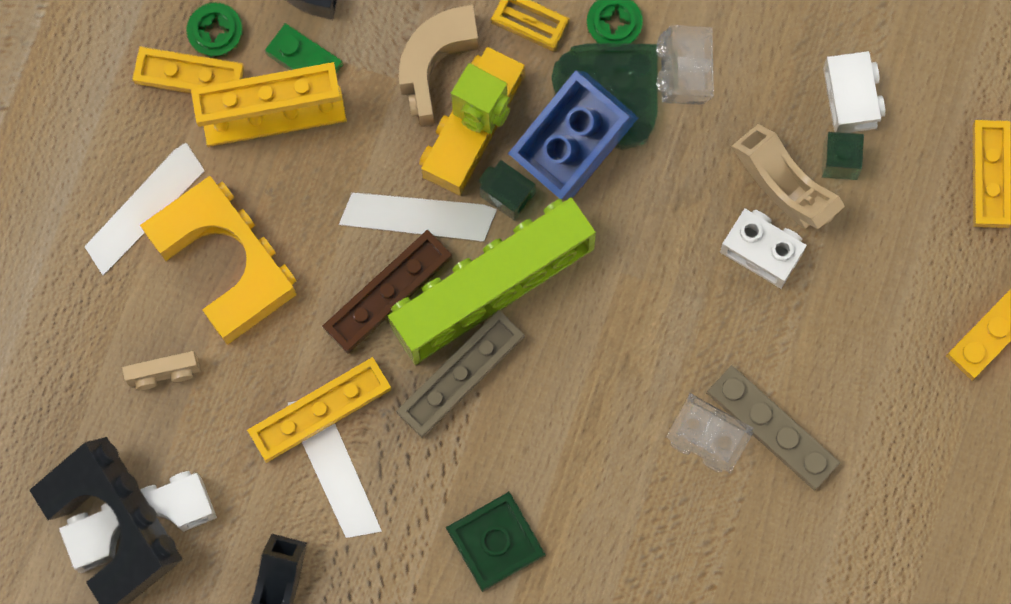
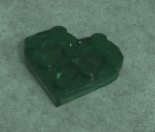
M658 44L576 45L571 47L570 51L563 54L558 62H555L551 77L554 95L557 94L575 70L584 71L639 117L614 148L621 150L633 148L648 141L650 134L655 128L658 113Z

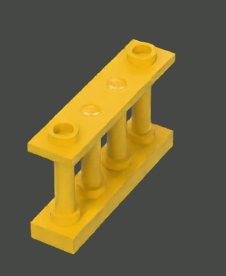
M334 62L191 88L196 123L198 127L204 126L207 147L347 121Z

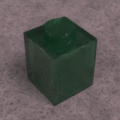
M827 133L823 143L822 178L858 179L863 164L864 134Z
M502 160L499 161L495 168L490 165L479 179L481 184L480 197L514 221L536 194V184Z

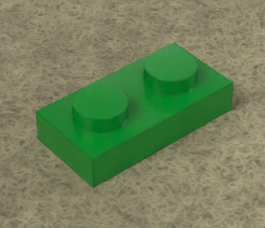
M284 23L265 49L267 56L288 70L334 62L337 74L343 66L342 60L286 23Z

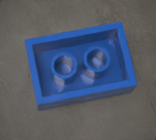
M575 70L508 154L559 199L567 200L577 194L639 117L587 72Z

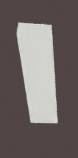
M187 143L176 148L85 245V249L102 275L144 234L140 225L179 198L205 171Z
M351 193L339 225L423 234L428 229L434 236L484 242L497 209L484 204Z
M335 423L303 441L302 444L345 537L349 538L382 532Z

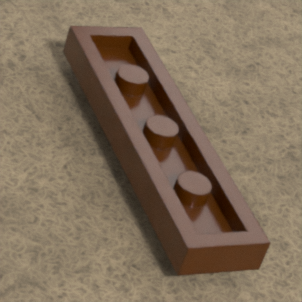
M427 229L322 325L323 329L349 354L388 318V315L392 313L391 308L397 302L411 297L453 258L452 254Z

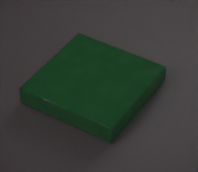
M510 492L503 494L446 527L482 592L546 556Z

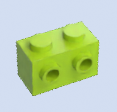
M468 63L451 92L453 114L463 119L461 121L462 124L477 133L483 130L491 134L496 125L501 127L510 112V108L507 107L510 101L507 93V83Z

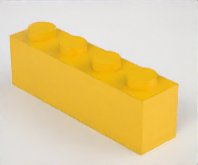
M486 47L483 55L477 54L471 64L507 83L508 97H510L507 107H509L525 77V65ZM452 110L450 116L444 115L440 120L435 132L439 136L433 147L428 145L425 148L419 164L422 165L421 171L424 179L461 196L498 126L494 127L491 134L483 130L480 133L474 132L464 126L461 122L463 119L455 116Z

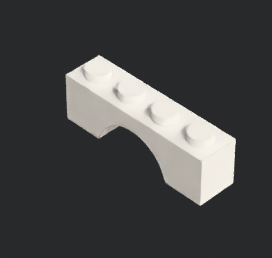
M190 471L182 472L169 479L170 484L158 489L156 485L140 489L149 505L156 511L157 516L172 521L183 532L217 518L203 480L198 473L191 475ZM106 503L101 506V512L88 516V513L75 515L67 520L68 525L59 528L74 570L79 573L108 563L115 557L116 545L120 537V527L114 512Z

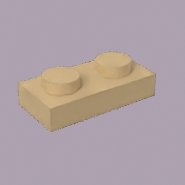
M194 351L122 367L125 382L130 387H136V390L154 388L157 386V381L170 378L172 382L186 381L193 378V373L201 372L199 360Z

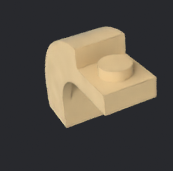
M473 5L448 9L432 16L417 28L403 50L399 64L401 95L413 94L408 95L411 116L419 115L420 126L434 124L429 93V79L434 67L443 58L451 54L479 49Z
M757 124L732 145L738 158L756 183L785 214L806 229L811 225L819 229L832 221L835 215L845 207L838 195L815 183L798 167L775 132Z

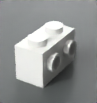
M744 208L724 240L720 253L782 289L807 245L801 242L803 239L796 232L784 228L782 231L770 224L772 220L758 210L750 212Z

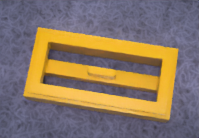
M500 0L491 18V23L554 52L564 29L569 23V18L531 0ZM511 2L558 25L556 28L551 27L531 16L508 7L507 4ZM502 14H505L517 21H520L552 37L550 39L544 35H541L531 29H528L518 23H515L505 17H502Z

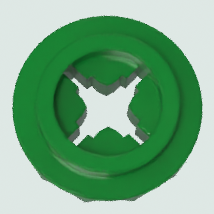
M597 0L590 7L587 14L588 33L593 37L597 45L601 44L610 50L620 47L626 48L634 40H637L643 25L641 10L633 0ZM615 10H618L619 21L625 24L619 25L615 34H611L610 24L604 22L605 20H611Z
M214 2L200 6L191 14L187 22L186 33L189 43L198 53L213 58L220 55L227 56L228 52L233 48H238L239 40L243 35L241 19L233 8L223 3ZM216 18H218L220 29L226 32L219 33L217 39L212 42L210 33L204 30L212 29L214 23H216Z

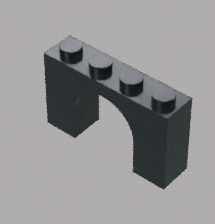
M107 437L84 442L29 490L48 521L71 514L91 496L103 500L114 512L120 527L119 549L113 560L86 582L99 604L131 603L184 560L177 550L174 540L167 534L157 518L156 511L149 505L140 491L136 479L129 473L120 459L116 447L110 443Z

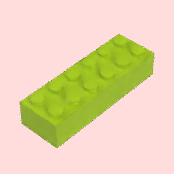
M572 197L564 202L561 199L552 202L543 210V216L535 221L527 219L513 229L515 234L504 241L501 238L495 239L483 248L484 254L473 261L471 258L464 259L453 267V274L443 280L439 277L431 280L421 289L423 291L422 294L412 300L409 297L404 298L391 308L392 313L388 315L392 332L415 366L493 316L498 310L504 309L594 250L596 232Z

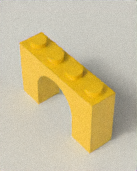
M208 176L146 220L140 227L165 262L198 238L210 234L229 236L244 247L246 251V267L239 282L202 309L207 319L228 345L295 297L297 294L292 285L297 280L285 264L278 267L271 258L276 252L266 238L263 236L258 240L251 231L255 224L246 211L241 209L237 212L230 203L234 196L225 183L221 181L216 184L212 177Z

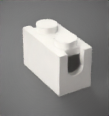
M869 51L827 57L823 70L835 135L877 129V122L881 121V117H885V103L883 96H877L875 83H879V70L877 63L871 62Z

